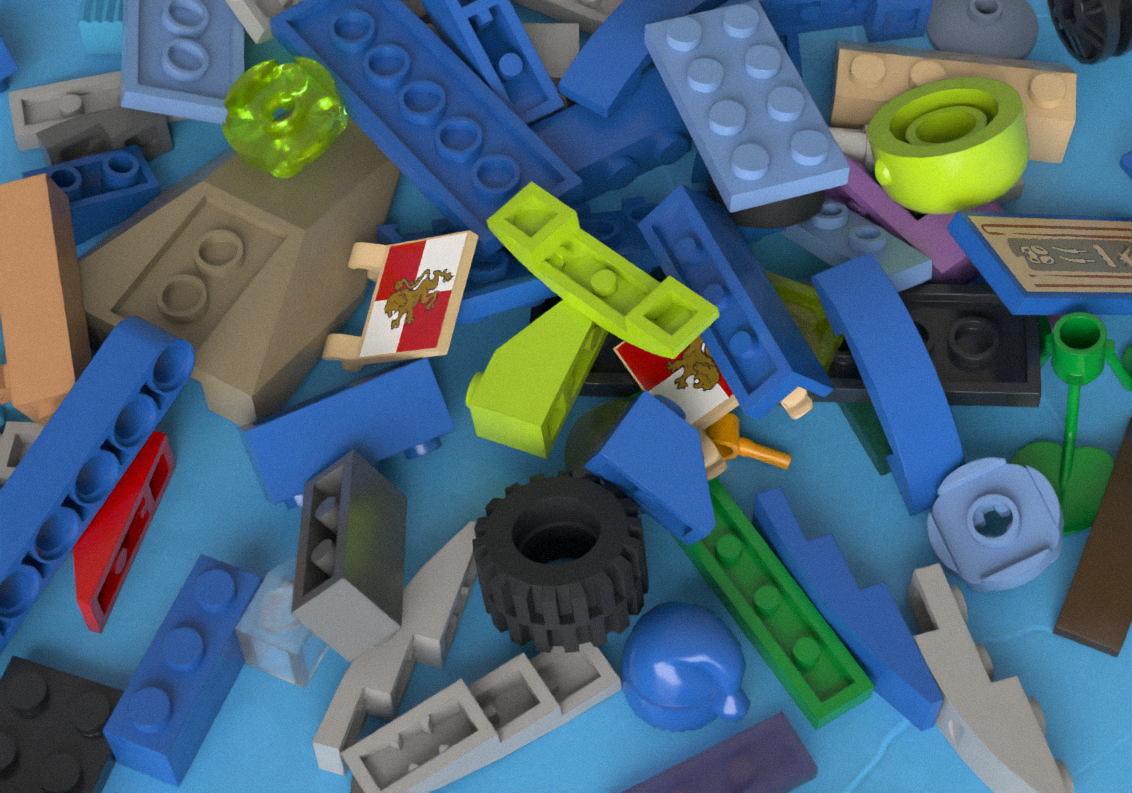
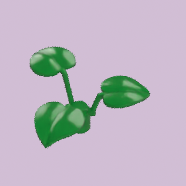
M1085 312L1069 313L1061 317L1056 322L1053 333L1048 317L1046 315H1039L1040 368L1052 356L1051 364L1054 373L1063 382L1068 384L1063 446L1051 441L1033 442L1019 450L1009 462V464H1018L1026 469V465L1038 470L1049 481L1063 512L1064 527L1062 536L1076 534L1092 526L1114 466L1111 455L1104 449L1090 446L1075 448L1081 386L1091 383L1101 375L1106 360L1123 388L1132 391V344L1124 351L1121 362L1115 353V341L1107 339V330L1104 323L1098 317Z

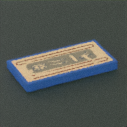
M957 211L947 227L951 236L1012 315H1067L1074 312H1085L1092 315H1132V217Z

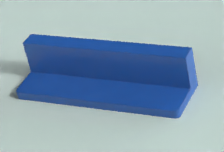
M680 184L637 225L666 277L672 276L719 309L720 317L703 331L700 337L746 415L759 420L762 419L797 387L822 397H826L835 389L737 225L722 204Z

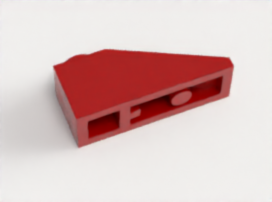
M152 432L73 547L76 601L90 631L102 633L176 468L168 437L165 433Z

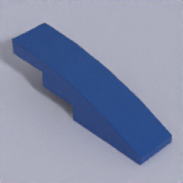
M781 486L757 493L751 524L875 685L874 691L920 731L934 727L944 698L886 582L883 581L860 589L832 533L807 541Z

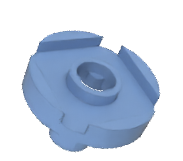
M981 458L957 468L944 479L937 490L939 497L933 505L932 515L929 511L927 519L929 541L944 568L952 576L965 582L970 589L976 592L986 593L992 590H1007L1024 585L1039 576L1062 553L1064 517L1061 505L1049 481L1038 470L1026 465V469L1018 464L1007 463L1005 458ZM996 510L1000 517L1013 516V521L1006 526L1007 532L1001 536L994 537L992 534L983 536L978 533V530L986 525L984 515L989 511Z

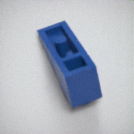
M420 0L440 39L526 125L565 106L510 0Z

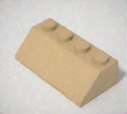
M837 40L829 127L862 129L864 124H869L871 118L882 106L908 90L944 79L983 77L999 80L1011 85L1019 93L1027 113L1025 121L1030 142L1029 160L1062 164L1076 122L1077 74L1067 64Z

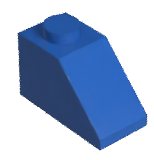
M644 390L625 407L583 467L595 476L600 477V480L604 483L609 484L612 482L621 488L624 498H631L638 509L689 547L707 537L716 525L699 431L685 421L687 419L685 412L675 402L662 395L653 396Z

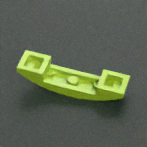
M532 181L486 220L488 228L499 241L559 297L605 330L647 352L675 359L720 317L719 309L672 276L669 275L662 283L658 282L582 230L579 226L575 210Z

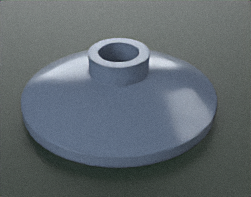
M934 0L925 31L936 51L1023 60L1035 46L1038 36V20L1034 10L1026 0Z

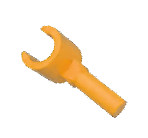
M727 413L704 430L725 461L740 455L784 470L788 469L792 455L755 443L751 439L740 437V419L733 413Z

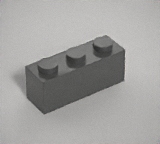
M354 449L304 485L291 614L348 662H351L372 647H380L386 644L402 628L407 497Z

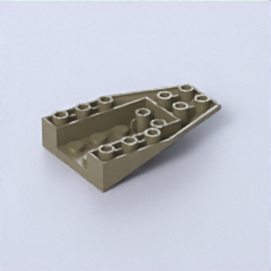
M311 95L159 194L77 259L90 348L97 352L120 321L131 316H139L191 343L195 350L196 360L190 377L201 382L210 411L239 426H244L281 411L322 356L327 336L334 333L338 334L364 300L370 279L367 278L368 270L361 268L353 270L347 267L352 247L355 243L359 242L378 244L377 226L387 225L402 171L343 110Z

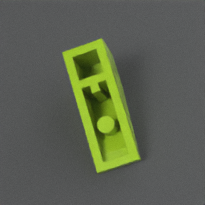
M561 300L496 349L485 371L475 373L466 394V406L470 408L476 436L547 459L609 331L584 316L565 300Z

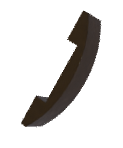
M1130 417L1089 536L1053 630L1054 634L1116 658L1121 651L1132 622V417Z

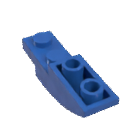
M138 145L22 173V179L46 173L68 196L75 246L110 229L137 212L160 194V185Z

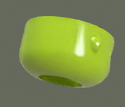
M961 77L924 84L891 99L874 114L867 128L875 164V176L884 192L891 200L911 211L938 215L975 209L1003 196L1015 186L1027 168L1029 160L1030 142L1025 121L1027 113L1019 93L1011 85L999 80L983 77Z

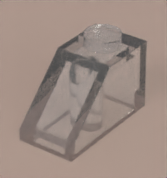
M297 555L268 572L235 629L246 664L306 689L329 645L291 614Z

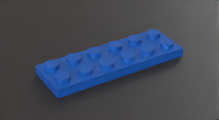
M303 0L269 19L272 36L459 232L470 230L478 235L475 249L484 259L504 247L499 239L490 231L486 220L531 181L567 206L583 197V180L402 0Z

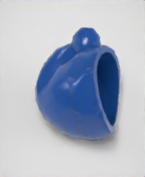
M668 601L657 604L643 614L636 622L626 640L622 656L623 690L627 702L636 716L662 731L684 732L686 730L701 729L718 717L728 722L737 723L746 716L751 701L741 688L746 669L741 644L726 623L713 611L697 604Z

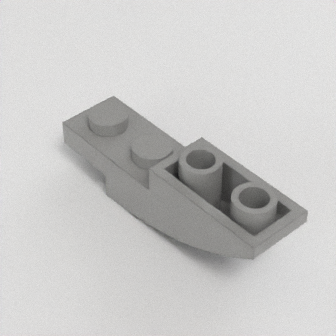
M940 563L914 569L905 601L919 632V635H915L913 638L944 698L935 722L939 730L961 759L994 793H1075L1072 777L1067 766L1061 759L1054 760L1046 742V721L1038 701L1032 696H1026L1018 676L993 682L994 672L990 656L983 644H974L966 625L968 611L960 588L956 584L949 585Z

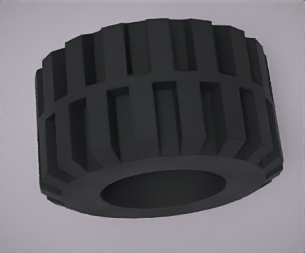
M558 471L557 477L545 478L544 473L531 476L530 483L523 486L516 482L504 489L505 498H493L485 507L487 516L479 517L474 528L476 539L472 540L485 609L487 614H491L492 623L500 633L509 631L511 641L522 647L532 641L535 643L536 651L551 653L553 646L564 647L565 653L579 652L580 644L591 642L593 647H597L608 642L607 633L613 631L621 634L630 626L629 615H639L644 606L643 594L648 593L649 578L641 518H638L637 507L632 499H623L621 488L612 482L601 486L600 477L588 473L582 478L573 477V471ZM560 558H578L564 564H545Z

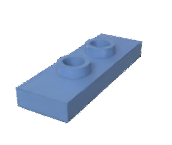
M826 194L825 201L818 214L806 222L786 227V230L780 231L781 234L832 267L871 252L897 292L932 279L931 258Z

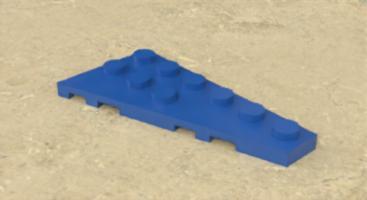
M708 190L697 191L708 197ZM644 197L621 199V210L590 213L589 203L569 205L570 208L576 211L579 226L582 230L636 267L649 274L656 267L660 266L637 226L659 205L658 203H646ZM446 218L432 220V231L400 234L398 224L377 226L378 244L382 245L459 232ZM737 225L747 244L758 242L762 236L786 230V227L759 229ZM505 246L485 259L475 249L455 325L480 323L485 321L490 315L517 307H535L544 303L546 299L558 295L529 271Z

